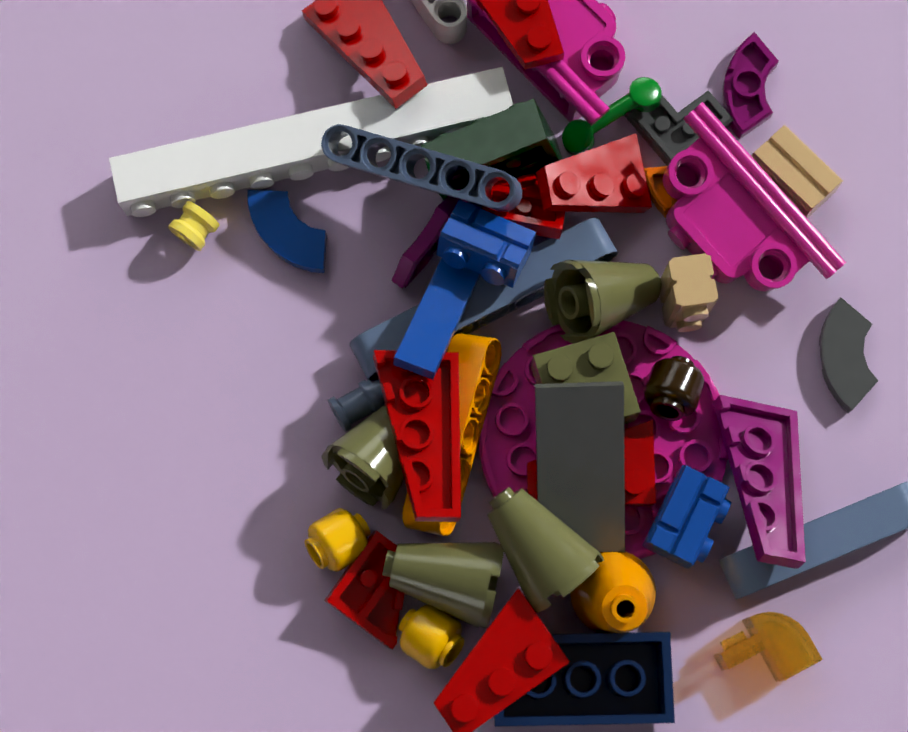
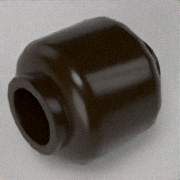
M673 356L661 359L651 368L644 389V399L652 413L669 421L680 420L691 415L697 409L704 386V376L694 363L686 357Z

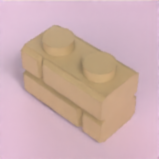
M783 125L751 155L806 218L811 216L825 203L843 182L786 125Z
M706 253L674 257L668 261L661 277L662 285L659 295L660 302L664 303L662 313L665 326L669 328L677 327L678 332L695 331L702 328V322L709 317L710 311L718 300L716 282L714 279H711L714 271L710 255Z

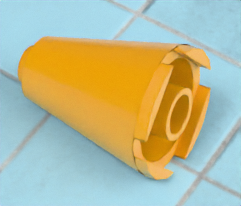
M627 551L600 552L604 557V561L598 563L599 568L570 592L572 606L578 618L588 628L597 633L632 632L647 620L654 608L656 585L653 575L642 560Z

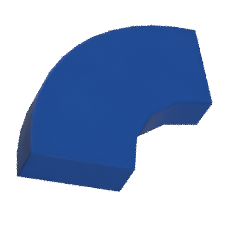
M247 190L250 216L258 235L280 259L294 267L315 273H325L326 231L309 227L296 217L290 206L288 191Z

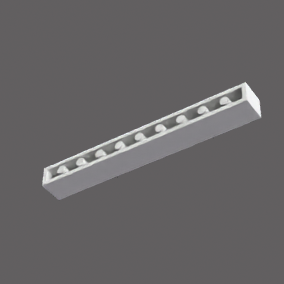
M502 66L429 83L397 109L382 95L115 156L109 158L118 204L126 216L146 217L154 214L156 209L169 206L182 208L187 201L195 203V200L207 197L222 199L230 197L235 191L251 187L252 189L260 190L272 186L275 181L288 178L291 180H304L314 174L313 172L326 169L331 171L348 169L350 167L327 158L321 147L325 131L337 124L347 125L421 147L422 144L434 140L438 135L451 133L470 125L477 119L487 118L502 112L512 106L513 102ZM349 135L343 137L338 144V151L341 156L346 155L352 148V139ZM383 147L378 151L376 162L384 161L391 157L389 147Z

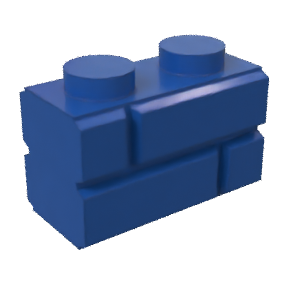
M458 200L450 218L441 231L436 255L453 268L462 269L465 267L481 274L482 278L492 285L504 284L513 288L530 256L536 232L467 202Z
M682 465L674 477L642 546L688 569L694 566L696 560L703 563L714 542L713 539L707 537L714 522L721 525L730 509L732 502L725 499L730 488L689 466Z

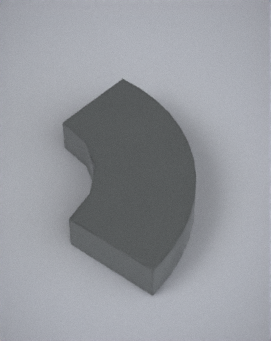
M840 297L829 311L822 326L819 338L820 357L823 368L821 371L833 397L844 410L850 413L878 382V379L869 370L863 353L865 336L872 323Z

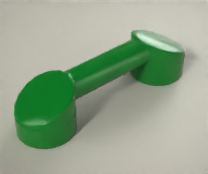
M649 77L637 78L631 83L629 93L609 105L610 110L592 126L582 119L573 120L568 123L562 134V142L566 151L571 155H576L592 149L595 142L594 134L634 108L641 112H650L656 109L662 99L660 85Z

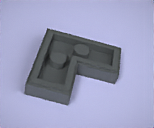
M709 90L679 112L662 95L659 106L653 111L641 112L634 108L624 115L666 166L669 165L676 154L686 150L700 138L684 121V117L700 103L703 102L726 128L734 120Z

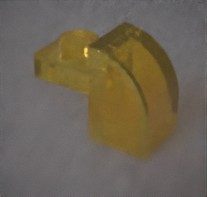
M775 612L759 613L742 619L750 636L746 637L742 630L720 642L723 650L713 655L721 671L731 669L760 653L776 682L785 681L823 660L803 626L791 617Z

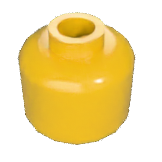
M338 508L309 526L308 539L304 543L311 559L320 569L327 567L331 571L337 572L349 566L359 556L367 545V536L371 532L367 522L359 513L352 515L349 511Z
M428 604L418 610H409L399 624V630L402 632L400 638L402 651L427 669H436L441 665L448 667L455 661L464 646L465 640L461 636L462 627L460 622L449 614Z

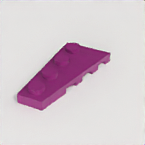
M719 394L713 405L756 559L759 562L799 569L806 562L797 411Z

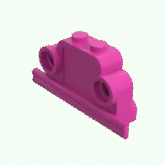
M467 0V18L569 122L583 117L592 126L610 110L600 97L618 81L625 62V51L621 43L614 38L617 27L616 17L609 6L605 3L599 4L596 0H548L563 47L564 58L560 61L524 70L498 34L497 27L486 12L482 11L474 0Z
M703 102L684 117V121L700 138L686 150L676 154L664 172V188L671 197L678 200L668 210L666 223L670 229L668 231L670 239L680 249L684 250L687 248L692 255L706 253L711 256L714 271L711 279L720 283H731L744 275L747 283L752 288L766 292L781 288L790 283L795 274L809 261L825 279L831 277L846 263Z

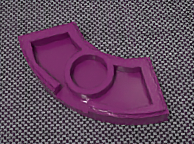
M755 32L734 53L723 83L724 109L734 119L730 126L739 140L770 119L773 114L766 101L765 83L768 75L777 67L779 60Z
M448 196L436 207L421 234L402 254L391 280L400 288H406L434 256L433 253L438 248L441 231L459 199Z

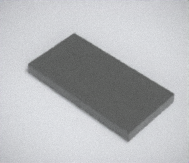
M623 382L535 384L537 501L599 552H625Z

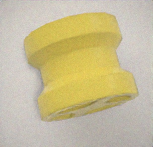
M187 201L182 207L183 214L179 219L172 220L168 225V229L185 244L197 251H201L205 246L206 236L209 233L215 232L220 224L203 208L191 201Z

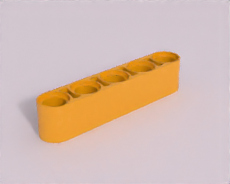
M457 333L452 337L447 352H459L462 504L498 373L502 348L499 340L496 338ZM407 492L402 511V520L406 528L441 536H448L452 533L457 522L415 521Z

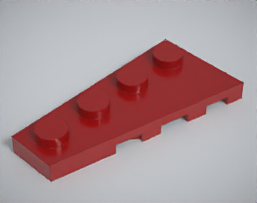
M315 0L302 10L306 22L395 109L427 86L423 72L382 0Z
M374 350L373 359L415 521L459 522L461 519L459 352H446L434 379L431 380L393 365L397 350Z

